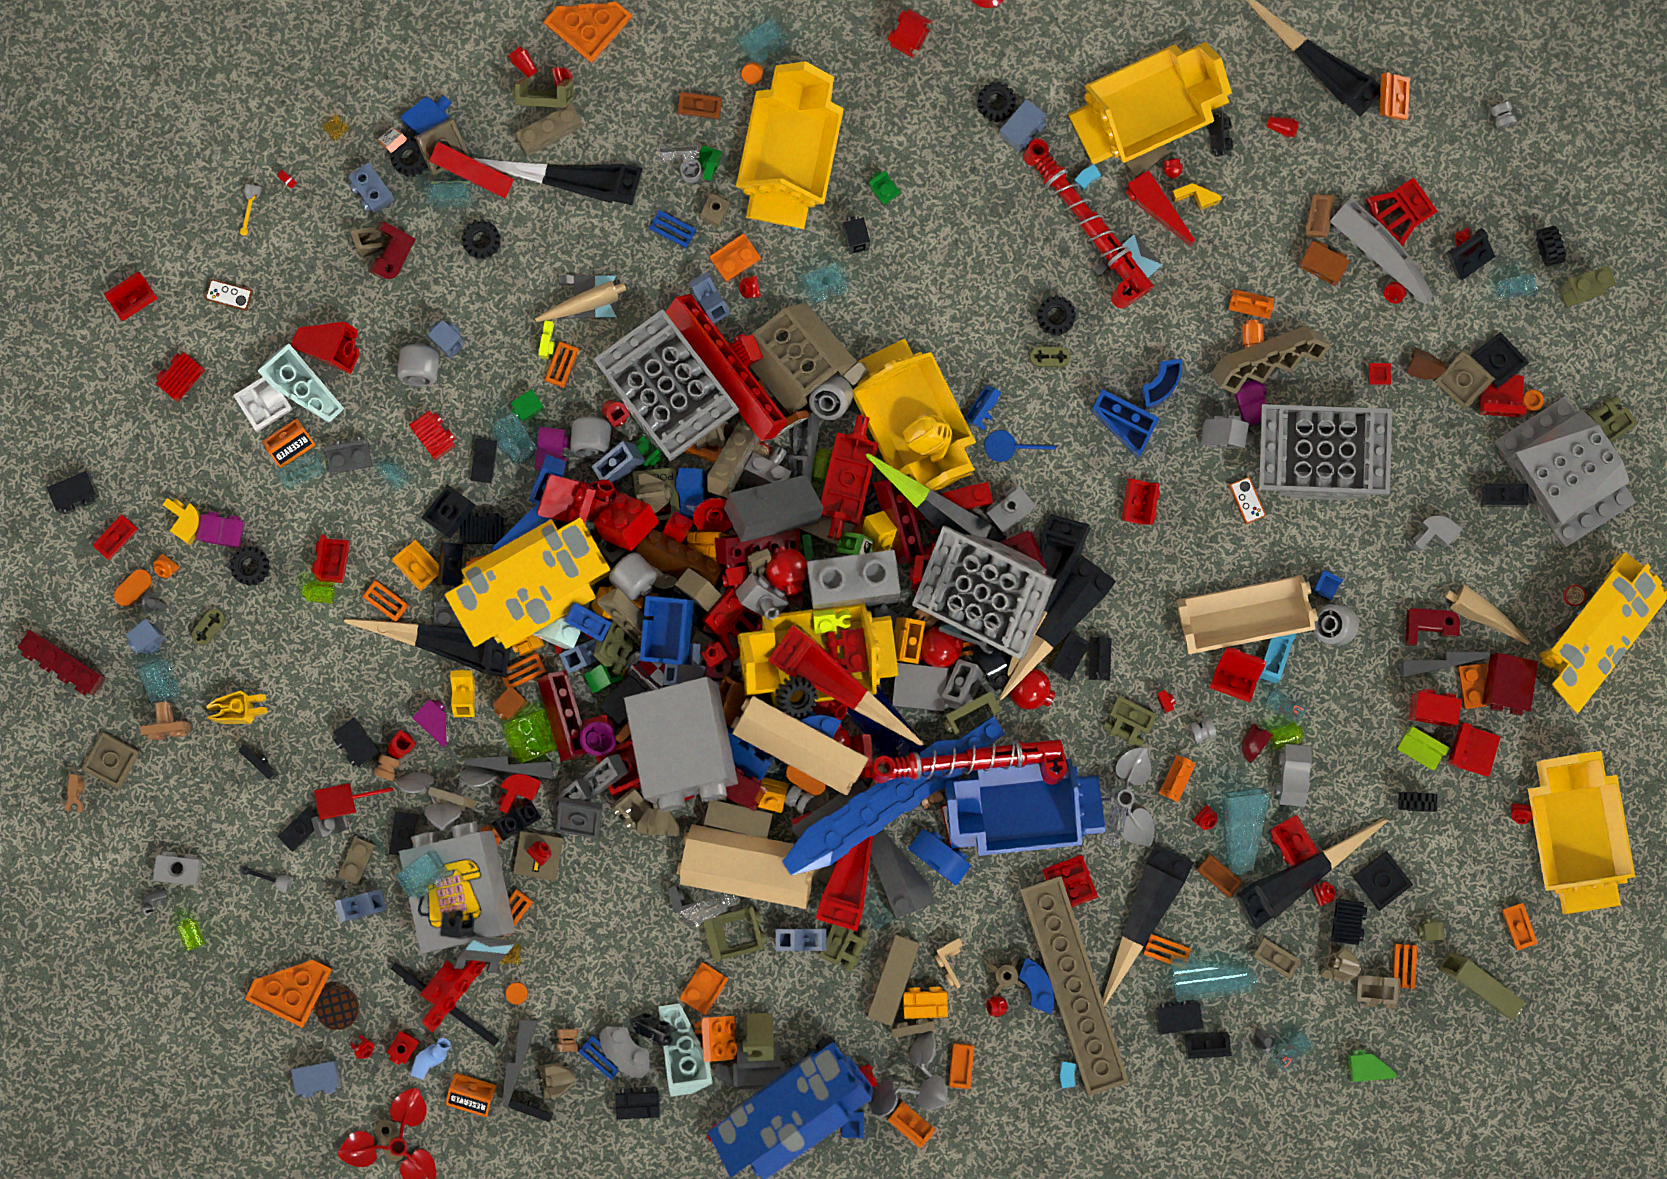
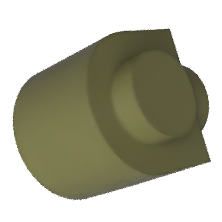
M1438 918L1426 919V924L1417 925V935L1419 938L1421 937V942L1445 940L1443 922H1439Z

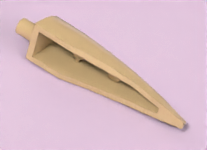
M612 281L606 282L556 305L536 317L535 321L539 322L578 314L617 302V294L626 291L625 285L620 283L614 286Z
M1466 585L1461 587L1458 594L1451 590L1446 593L1445 597L1452 601L1450 609L1469 620L1496 629L1527 645L1530 644L1525 635L1501 611Z

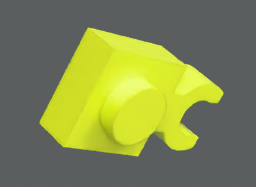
M544 321L539 349V357L542 359H549V354L554 352L555 342H552L553 321Z
M834 609L814 611L813 626L815 634L836 631V626L843 628L851 627L850 619H845L851 617L850 611L842 610L835 614Z

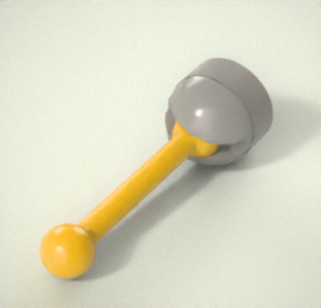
M245 184L244 195L248 199L243 227L240 229V234L243 236L248 234L247 225L252 201L259 198L262 190L261 187Z

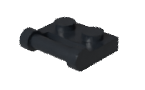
M1483 228L1477 230L1474 236L1457 248L1447 251L1454 272L1461 281L1495 258L1488 240V234Z

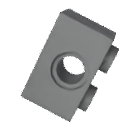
M958 659L942 695L943 700L950 708L958 709L974 700L984 677V673L977 664Z
M163 851L162 856L156 855L153 881L200 886L203 860H198L197 855L184 854V858L176 857V853ZM180 862L183 865V871L177 875L173 868L176 863Z

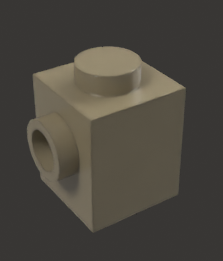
M711 193L700 215V219L720 229L731 207L728 198L720 193H717V195Z

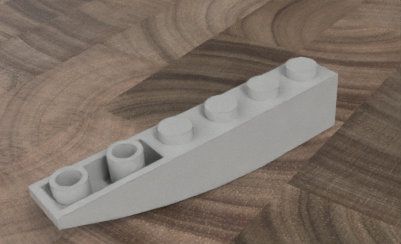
M1350 198L1330 220L1335 230L1345 234L1351 244L1361 248L1367 258L1377 262L1386 274L1392 275L1398 283L1402 284L1405 289L1412 293L1418 302L1426 305L1433 297V294L1411 257L1379 221Z

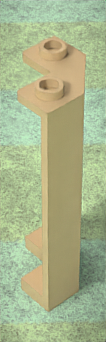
M1299 575L1177 599L1179 620L1188 655L1315 630V622L1318 621L1316 609L1311 608L1308 600V594H1311L1309 581L1305 582L1303 576Z
M752 696L751 700L746 698L741 708L744 713L741 717L736 716L731 725V728L734 729L732 734L837 791L848 795L853 783L856 782L864 768L868 757L757 699L755 696Z
M693 824L690 827L689 833L685 832L683 838V845H685L683 858L677 868V875H680L681 885L806 909L811 895L814 870L790 875L782 863L795 844Z

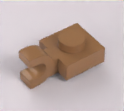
M69 775L68 801L65 805V811H71V806L76 803L78 806L77 812H84V805L79 800L80 793H83L85 789V780H82L81 775Z

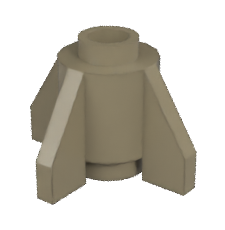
M725 421L696 442V449H702L708 444L710 446H719L723 450L727 443L725 437L732 434L734 431L733 426Z
M648 473L638 474L640 485L645 484V486L640 487V494L637 495V499L650 504L656 514L669 503V498H672V488L670 485H667L666 481Z
M653 804V808H648L637 824V833L679 836V826L671 811L662 812L659 809V804Z
M1330 944L1328 946L1330 957L1327 961V967L1320 972V976L1327 979L1333 978V980L1339 982L1352 980L1357 977L1361 966L1352 951L1344 947L1340 949Z
M1016 956L1010 966L1003 965L997 968L990 963L987 964L986 967L996 972L995 979L998 985L993 992L996 996L1003 987H1011L1015 984L1022 989L1025 988L1026 985L1018 981V973L1015 966L1019 958ZM1005 972L1010 973V980H1004L1003 974Z
M554 1063L538 1066V1071L542 1076L544 1099L560 1097L568 1089L572 1088L573 1083H575L574 1071L570 1070L568 1066L564 1067Z

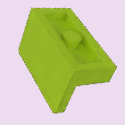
M1413 726L1409 727L1397 748L1401 753L1431 770L1436 769L1442 757L1446 756L1450 749Z

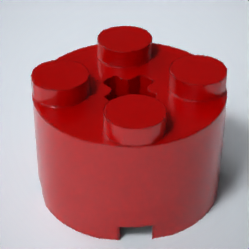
M912 9L908 11L902 10L897 19L899 25L896 30L892 29L887 40L891 42L890 47L914 58L915 54L912 52L914 49L919 51L930 30L926 28L927 24L932 25V20Z

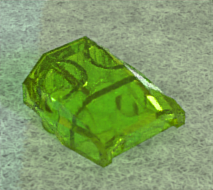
M545 709L505 724V737L513 756L521 764L557 751Z

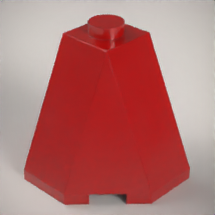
M344 321L299 327L291 343L292 348L297 352L350 375L359 357V348L355 347V338L358 337V331Z

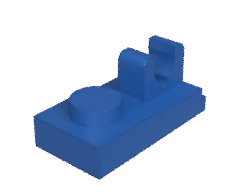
M985 385L965 415L966 423L985 430L986 427L982 424L983 418L992 419L988 411L996 405L1001 392L994 387Z
M574 602L563 621L601 642L612 624L610 621Z

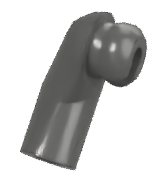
M165 888L145 895L140 907L143 915L150 916L157 902L168 898Z

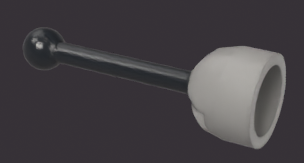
M247 866L241 869L244 875L250 874L274 882L276 888L287 894L291 889L293 877L281 875L278 878H273L252 871Z

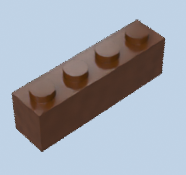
M654 529L641 540L636 549V553H639L651 566L675 578L677 576L681 577L690 568L708 580L714 588L717 586L725 565L718 564L715 560Z

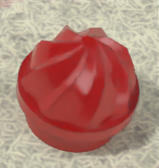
M1180 158L1163 161L1164 166L1162 170L1167 177L1175 179L1182 173L1183 163H1180Z
M998 996L987 999L986 1008L988 1015L998 1018L1005 1014L1008 1009L1007 1001Z

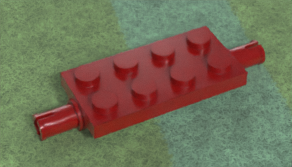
M856 415L853 432L850 434L837 432L820 499L823 506L821 516L832 519L827 536L830 539H833L836 531L834 540H841L844 523L859 525L873 469V463L866 457V454L875 457L878 443L867 439L866 430L870 420L867 416L863 418V415Z

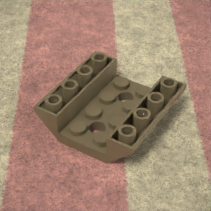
M806 302L784 308L752 334L763 358L751 365L750 368L759 379H762L764 385L790 415L804 407L808 403L805 397L832 375L838 372L840 376H843L858 363ZM780 333L788 334V338L785 341L777 340ZM806 363L814 364L813 369L808 372L803 370V366Z

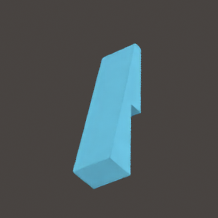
M1297 633L1270 639L1263 658L1266 661V666L1259 678L1275 684L1279 682Z

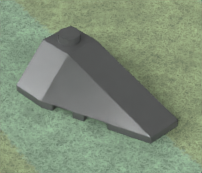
M882 831L875 834L872 841L871 858L895 919L935 904L926 880L887 833Z

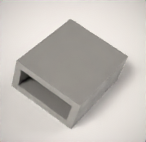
M897 663L898 676H895L892 707L943 712L944 707L948 708V704L942 698L951 674L947 673L948 668Z

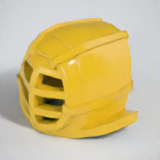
M922 414L919 416V419L915 420L903 431L907 447L923 456H931L932 462H938L944 457L950 445L952 429L948 422L939 417V415Z

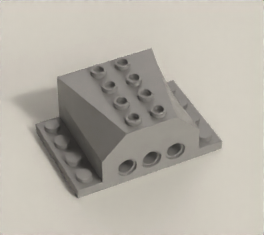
M663 309L593 359L632 418L648 439L658 449L662 450L669 461H672L739 412V408Z
M1566 396L1494 441L1521 484H1528V495L1563 548H1566L1636 503L1625 486L1630 481L1623 460L1599 424L1583 410L1577 413Z
M1262 404L1259 490L1279 491V495L1316 500H1351L1366 498L1367 495H1389L1392 409Z
M943 526L912 606L1021 660L1024 659L1056 579L1046 575V569L1037 560L1002 543L976 535H964L947 526Z

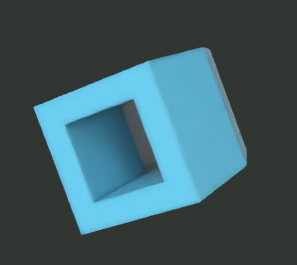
M1095 164L1084 169L1073 183L1078 184L1080 189L1084 191L1090 183L1099 179L1101 174Z
M1061 1062L1059 1073L1061 1088L1076 1086L1074 1079L1075 1063Z

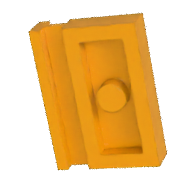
M416 539L392 558V562L420 592L439 576V564Z

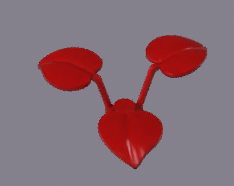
M408 1089L399 1094L392 1102L390 1116L392 1120L401 1122L399 1136L392 1138L389 1145H374L372 1135L365 1131H356L346 1138L337 1152L338 1157L349 1165L367 1167L372 1165L377 1159L374 1149L390 1150L395 1156L404 1155L408 1158L400 1166L402 1179H436V1165L431 1154L425 1150L418 1149L411 1156L406 1152L407 1144L403 1139L405 1123L411 1127L417 1126L424 1121L427 1114L426 1103L419 1089Z

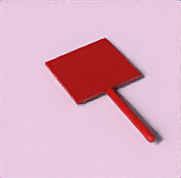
M350 783L314 790L319 818L323 820L356 813L354 799L391 792L393 787L352 795Z

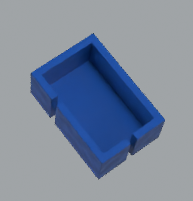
M646 596L644 615L654 616V619L643 620L640 661L688 665L694 600Z

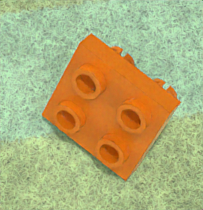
M735 1016L702 1018V1022L697 1021L694 1028L701 1027L700 1030H694L695 1034L703 1035V1044H700L703 1049L704 1062L737 1059Z

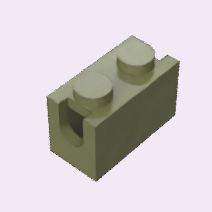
M773 1013L747 1014V1023H743V1036H747V1039H743V1053L748 1052V1061H774Z

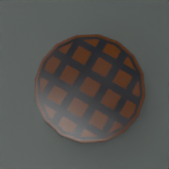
M332 987L324 991L316 1003V1015L319 1022L332 1030H343L350 1027L359 1014V1002L356 995L343 987Z

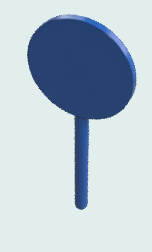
M997 430L989 434L984 445L988 457L997 462L1009 460L1014 455L1016 449L1055 450L1057 448L1055 445L1016 444L1014 437L1009 432Z

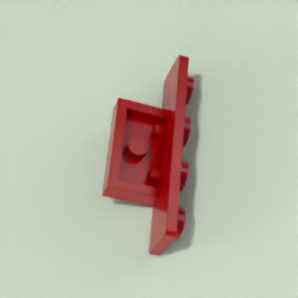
M470 960L462 970L455 969L453 964L446 961L420 993L422 998L434 1005L421 1021L429 1031L433 1032L440 1026L444 1017L455 1007L456 1002L469 989L475 978L482 973L483 968L486 966L484 961Z

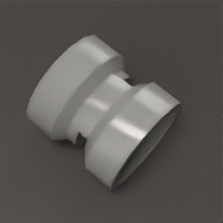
M1505 102L1490 109L1492 115L1496 118L1495 125L1497 129L1506 128L1517 123L1516 117L1511 112V102Z
M692 158L682 162L680 166L682 179L687 183L698 182L702 176L700 163Z
M1210 717L1203 719L1200 723L1194 722L1189 724L1196 744L1203 742L1205 738L1212 739L1217 737Z
M795 785L787 794L785 804L790 807L794 806L798 812L805 814L811 807L814 796L810 793L802 792V789Z

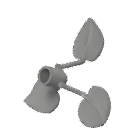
M1136 748L1123 754L1116 763V775L1121 779H1126L1125 790H1119L1114 797L1102 798V802L1115 801L1119 807L1127 808L1129 816L1123 817L1119 824L1120 834L1126 841L1133 844L1151 846L1154 839L1152 816L1143 808H1137L1131 812V805L1135 797L1130 791L1129 782L1133 785H1142L1149 780L1152 771L1147 749Z
M479 767L463 770L460 773V779L463 781L460 782L457 795L461 796L464 785L467 784V786L472 788L480 787L495 780L498 774L489 769ZM413 772L400 777L396 783L404 792L419 793L425 789L429 791L430 785L434 783V778L427 773ZM431 796L433 804L425 808L426 817L441 830L453 827L455 819L461 815V808L449 802L447 804H438L435 802V797Z
M927 1031L922 1034L910 1049L911 1063L915 1066L920 1065L922 1071L929 1077V1079L924 1080L922 1083V1091L895 1088L893 1081H885L878 1086L873 1095V1115L885 1116L891 1113L897 1104L898 1092L919 1094L918 1105L925 1110L938 1109L949 1104L947 1086L944 1079L939 1075L933 1076L925 1068V1064L932 1062L936 1051L933 1031Z

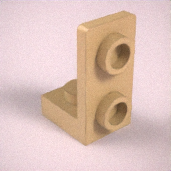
M960 938L937 949L938 955L934 956L940 968L945 966L948 972L945 977L950 986L955 985L957 989L961 985L947 962L945 955L948 954L949 957H952L961 952L960 947L963 944Z

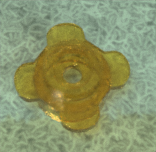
M334 115L329 123L323 125V130L328 132L332 140L335 141L339 140L349 129L348 125L344 124L338 115Z
M514 944L500 963L503 965L508 963L520 964L521 946Z

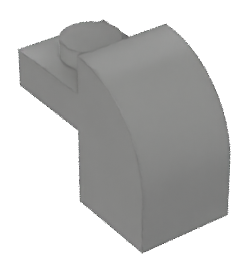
M1429 517L1420 524L1426 531L1420 530L1413 538L1415 543L1412 547L1419 552L1432 537L1442 546L1447 547L1463 529L1448 517Z

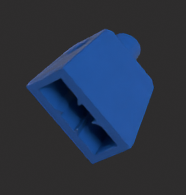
M444 95L435 103L430 98L425 97L400 118L416 135H419L449 119L450 117L445 110L452 102Z

